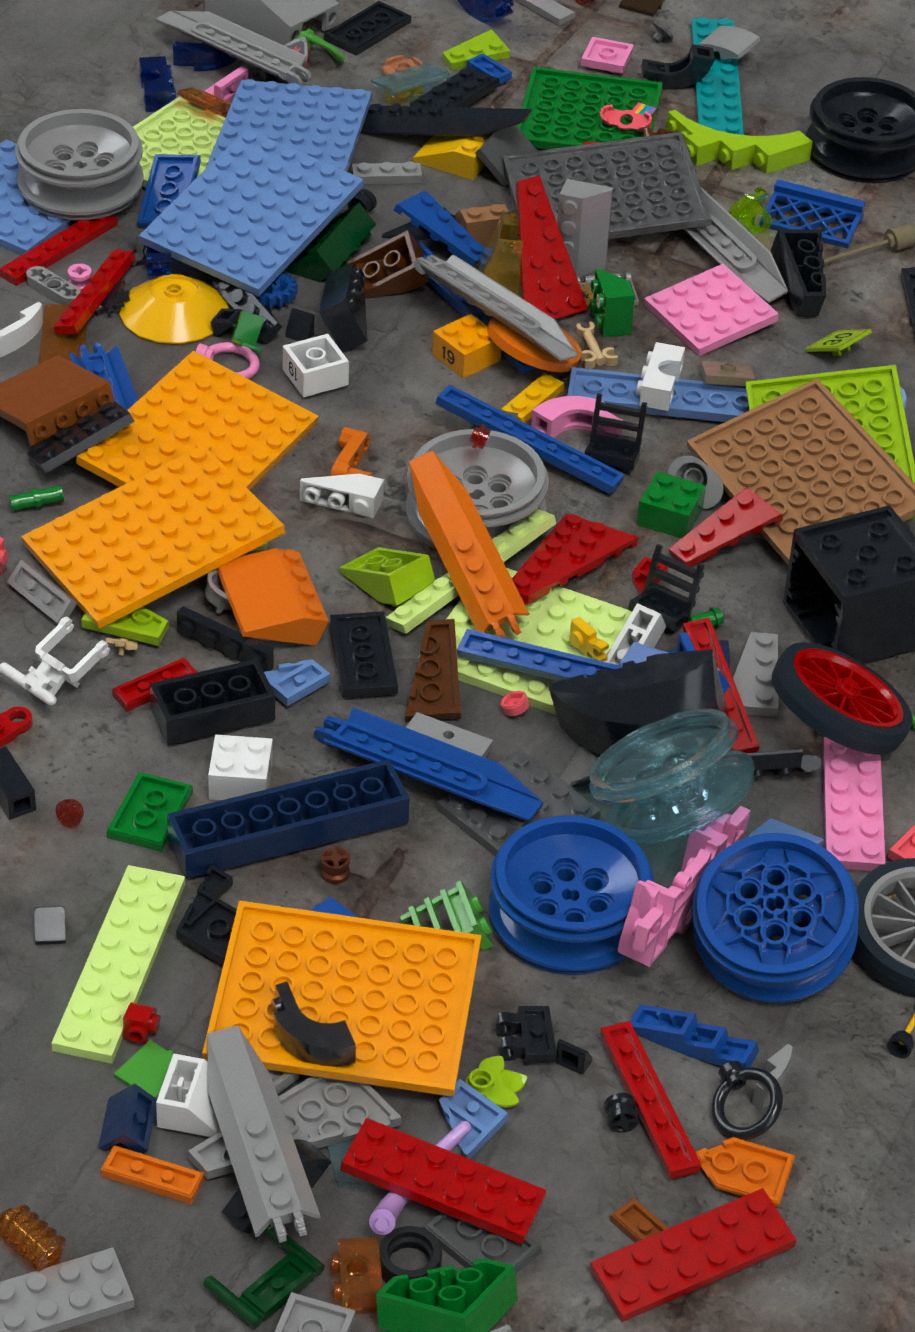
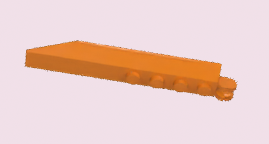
M433 450L409 461L419 514L476 630L486 633L491 627L497 636L505 638V633L500 628V625L509 621L510 627L516 635L522 633L515 615L528 616L530 614L468 491Z

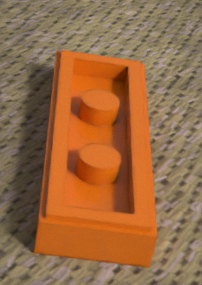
M115 1145L101 1168V1177L191 1205L204 1182V1173Z

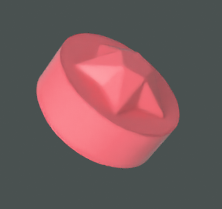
M513 691L503 697L500 705L505 715L517 716L529 708L530 702L525 692Z

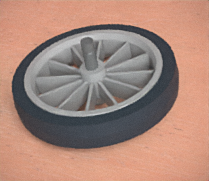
M906 858L880 865L867 874L856 889L859 901L858 939L854 954L862 966L877 980L898 992L915 997V963L907 960L915 949V901L908 892V889H915V858ZM894 892L903 906L887 898L885 895ZM876 906L893 917L872 914V909ZM875 928L899 932L880 938ZM908 940L911 942L902 956H899L889 948Z

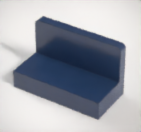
M135 1083L111 1096L108 1100L98 1147L105 1151L118 1143H122L132 1151L141 1154L148 1151L157 1099Z

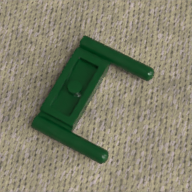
M270 1225L266 1229V1235L286 1250L288 1254L246 1288L239 1298L213 1276L206 1277L203 1282L207 1290L254 1329L262 1323L263 1319L267 1320L287 1303L291 1292L296 1294L313 1281L315 1275H320L325 1268L321 1261L289 1235L286 1236L287 1241L279 1243L274 1227L271 1228Z

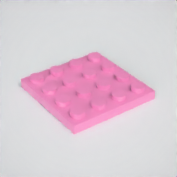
M724 264L644 298V306L698 356L777 322L779 315L778 312Z

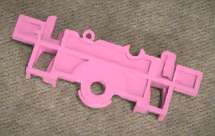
M740 806L733 815L728 813L724 815L711 808L703 807L700 812L697 828L690 830L682 868L676 874L672 886L668 889L650 880H646V882L640 880L635 884L631 906L618 946L619 953L650 967L667 947L668 940L673 934L677 932L684 934L693 921V895L702 872L720 852L743 837L751 810Z

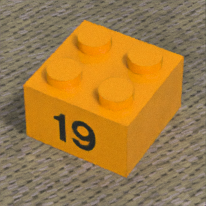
M472 314L433 331L432 355L463 379L501 361L502 349L490 338L487 325Z

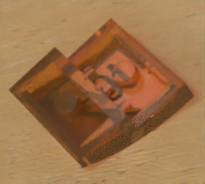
M194 87L178 90L177 95L217 115L227 116L231 103Z

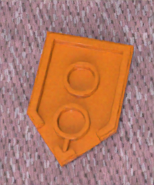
M735 1137L724 1140L721 1145L708 1150L703 1148L695 1151L702 1169L716 1189L743 1197L763 1188L776 1207L780 1206L795 1155Z

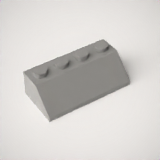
M566 179L559 194L557 224L576 276L580 277L595 272V269L603 270L606 268L613 188Z

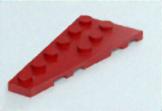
M540 175L518 181L515 186L516 208L519 215L517 230L520 237L518 252L522 299L555 320L587 311L588 306Z
M566 513L513 576L512 580L524 604L528 605L549 594L550 588L556 585L562 587L567 584L568 579L572 576L578 578L604 564L605 559L609 556L617 557L622 554L624 548L637 546L638 536L607 527L600 522L583 519L575 514Z

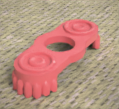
M612 104L610 106H603L600 111V117L606 125L618 127L621 130L642 132L643 129L650 128L652 124V116L647 111L642 115L631 110L622 111L614 109ZM624 116H631L633 118L632 123L628 125L622 124L620 120Z

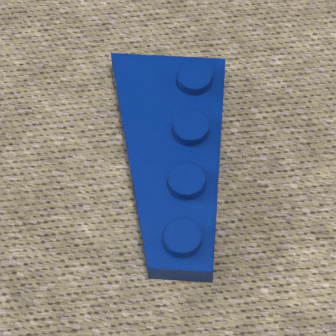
M426 190L395 206L393 211L399 215L403 212L411 218L410 223L417 228L421 225L431 233L429 237L436 242L439 241L447 244L448 251L472 267L486 261L489 253Z

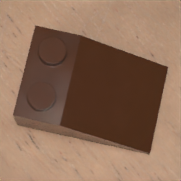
M408 230L346 262L347 265L354 261L357 269H362L366 279L364 281L365 299L411 291L430 281L428 274L422 275L414 268L415 259L424 258L421 245Z

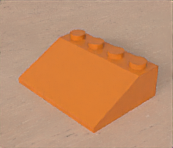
M273 548L240 556L216 568L243 637L317 646L329 620L299 551Z

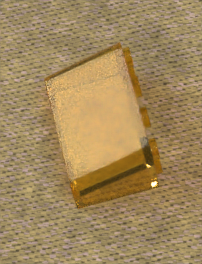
M509 211L501 215L476 269L519 296L523 241H520L518 236V212Z

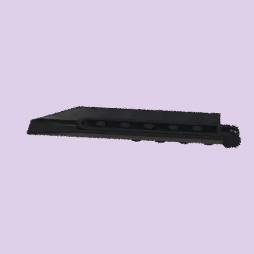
M372 104L369 107L361 133L481 137L523 123L532 112V109L441 107L440 105L426 107L421 105L401 106L400 104L383 106L381 104Z
M803 749L641 761L623 764L571 782V785L692 776V781L709 780V774H720V779L737 778V772H748V777L765 776V770L774 769L776 775L792 774V768H796L800 773H807L821 769L820 767L823 762H821L822 759L817 755H803Z

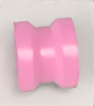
M73 264L67 271L70 278L68 282L80 289L85 287L92 275V269L86 264Z

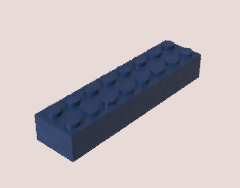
M388 759L168 813V840L185 878L189 879L206 874L211 865L224 870L409 823L410 798Z

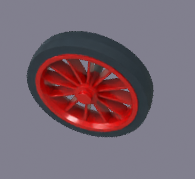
M805 642L792 644L779 657L772 671L771 677L774 689L783 703L819 735L825 736L847 748L875 755L892 753L905 740L912 726L913 718L907 703L888 681L862 662L833 648Z

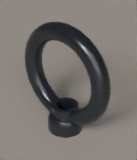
M731 1061L724 1064L718 1072L722 1082L715 1091L712 1100L713 1120L717 1128L730 1138L750 1140L759 1137L774 1125L780 1115L783 1104L780 1084L771 1073L763 1069L754 1067L743 1068L739 1061ZM748 1080L763 1083L770 1094L769 1108L764 1117L748 1127L732 1125L727 1120L724 1112L725 1101L730 1091L741 1089Z

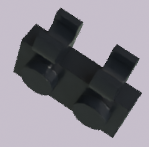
M518 1006L517 1013H498L499 1023L496 1024L497 1036L502 1037V1048L499 1051L504 1061L514 1060L521 1055L524 1057V1062L556 1061L557 1052L549 1006ZM520 1031V1037L510 1036L515 1032Z

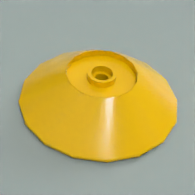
M170 274L148 280L132 288L129 294L130 301L126 302L124 300L121 302L124 303L125 307L119 310V316L125 327L140 338L159 344L181 345L201 341L213 335L214 332L210 322L221 309H230V305L211 284L184 275Z

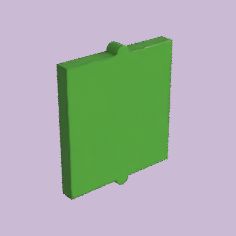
M150 1040L114 1073V1078L128 1087L135 1083L158 1099L173 1057V1051H167Z

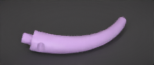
M468 1121L460 1122L436 1146L451 1151L471 1130V1124ZM389 1191L370 1216L369 1225L372 1231L379 1235H386L392 1232L401 1211L410 1199Z

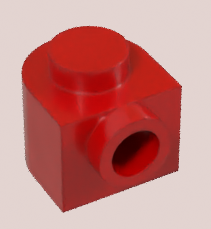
M131 1002L123 1017V1039L146 1044L151 1033L156 1034L159 1029L161 1016L157 1015V1009Z

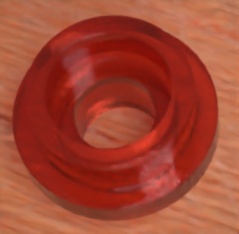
M482 424L480 428L475 427L469 440L474 443L473 449L478 447L483 450L491 430L486 428V425Z
M64 799L56 805L57 818L64 826L73 828L80 824L84 816V810L77 800Z

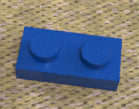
M483 53L467 60L466 68L498 77L500 85L512 79V71Z

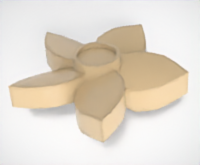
M106 638V643L120 647L118 655H124L125 649L137 650V642L124 638Z

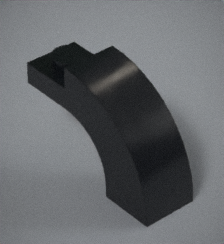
M692 44L689 53L683 59L673 63L643 59L641 64L642 78H646L649 81L657 80L662 82V89L665 90L688 87L702 79L711 69L715 61L713 48Z
M287 981L275 985V998L271 1000L274 1010V1032L287 1050L307 1062L323 1066H344L356 1063V1044L345 1020L336 1023L313 1021L306 1017L299 1009Z

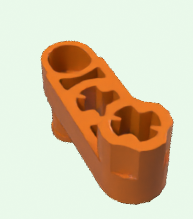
M347 427L342 429L338 446L343 450L332 467L331 476L349 474L373 476V472L356 469L369 448L370 433Z

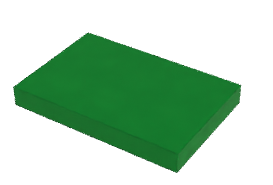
M138 772L107 829V838L162 852L168 841L167 814L185 809L193 794V785Z

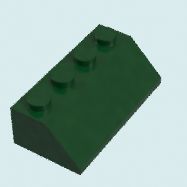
M357 203L334 217L286 270L291 274L310 280L322 281L327 278L328 272L344 266L347 261L351 260L349 255L356 253L362 247L360 243L365 242L371 237L370 231L375 227L376 223L361 204Z

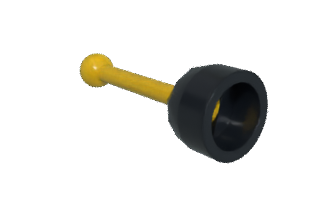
M915 1013L906 1030L895 1032L887 1043L889 1052L895 1057L907 1058L914 1048L911 1032L915 1026Z

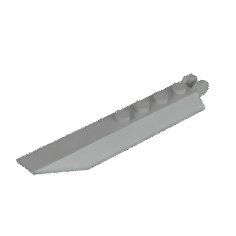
M168 11L155 19V21L220 50L231 57H235L246 64L259 68L279 79L286 80L288 84L296 83L300 86L302 81L306 83L312 77L309 70L302 67L307 58L306 55L209 11Z
M701 187L711 215V225L684 230L720 265L724 264L766 302L770 303L788 293V289L771 252Z
M433 255L427 256L426 259L422 257L415 259L414 268L417 272L419 271L422 275L428 274L434 278L435 282L445 285L452 293L462 296L469 304L482 309L486 315L494 317L558 360L563 361L578 357L577 352L554 318L455 255H452L447 261H442Z
M238 1025L208 1033L209 1097L255 1236H260L270 1224L271 1228L274 1227L278 1242L287 1241V1233L283 1224L293 1221L299 1236H305L307 1231L303 1214L317 1219L321 1218L271 1075Z

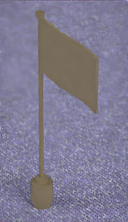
M906 223L887 229L883 241L824 259V264L883 245L893 252L914 246L915 225ZM768 231L753 235L769 251L771 250L772 243Z

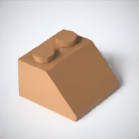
M505 204L471 207L459 210L455 214L456 221L480 244L510 240L511 215Z

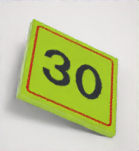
M836 330L806 347L805 351H832L833 356H842L841 351H850V345L871 334L872 330Z

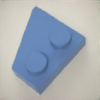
M313 659L299 661L294 664H279L278 670L264 672L275 697L286 706L291 705L330 682V673Z
M461 1079L456 1083L454 1097L443 1095L439 1099L440 1108L451 1130L462 1121H468L471 1124V1130L458 1143L463 1157L471 1159L509 1120L508 1113Z

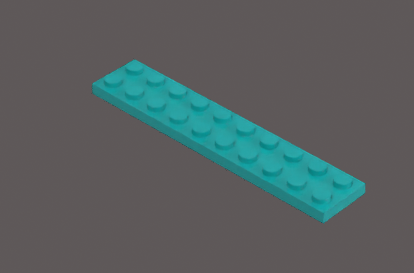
M704 17L692 18V44L699 45L700 42L720 26L735 27L734 20L725 18L719 20ZM714 51L715 61L711 69L702 79L695 83L697 123L718 131L744 135L738 60L721 59L719 51Z

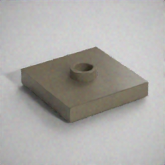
M701 361L700 370L706 384L746 387V381H755L750 364Z

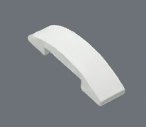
M40 302L20 311V320L0 330V357L24 346L39 332L43 325L42 304Z

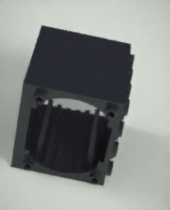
M890 505L794 529L783 603L812 643L833 648L862 663L915 649V536Z

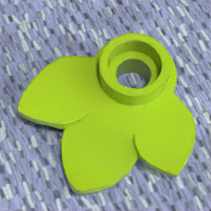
M502 1056L486 1058L480 1063L479 1068L474 1069L467 1076L465 1082L499 1107L508 1108L518 1105L519 1099L516 1093L525 1086L527 1076L505 1070Z

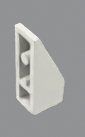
M637 603L607 655L608 660L605 662L619 665L633 642L654 648L666 628L662 615Z

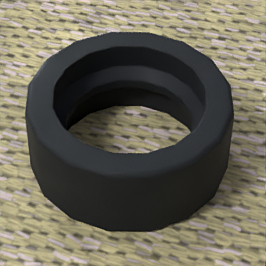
M404 1226L396 1228L386 1234L380 1242L378 1269L381 1278L386 1284L395 1276L407 1274L409 1279L427 1276V1270L441 1267L442 1249L439 1240L431 1232L421 1227ZM414 1248L426 1253L430 1261L428 1265L421 1269L404 1270L395 1266L391 1262L390 1257L400 1249Z

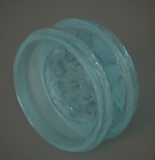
M696 709L677 713L648 724L612 745L592 766L589 774V789L592 796L598 801L614 803L607 814L606 823L626 833L625 835L633 839L638 845H648L668 841L691 833L730 811L752 788L755 778V766L752 758L747 753L730 750L738 737V727L731 718L717 709Z

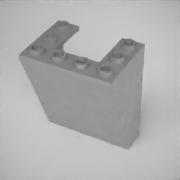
M205 0L204 7L205 11H209L279 44L285 45L295 40L300 31H302L303 23L312 18L322 21L323 31L337 26L340 3L336 0ZM296 31L295 37L292 40V35Z

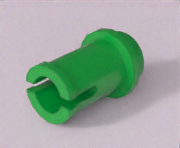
M710 607L709 611L688 616V622L710 618L712 626L715 628L720 627V624L724 623L721 609Z

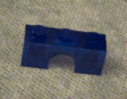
M165 56L139 58L140 81L144 93L146 112H156L176 99L171 65H167Z

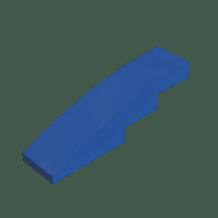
M640 1004L630 1020L636 1034L683 1055L718 1066H723L731 1061H739L743 1068H749L759 1052L757 1041L728 1037L726 1027L698 1023L694 1013Z

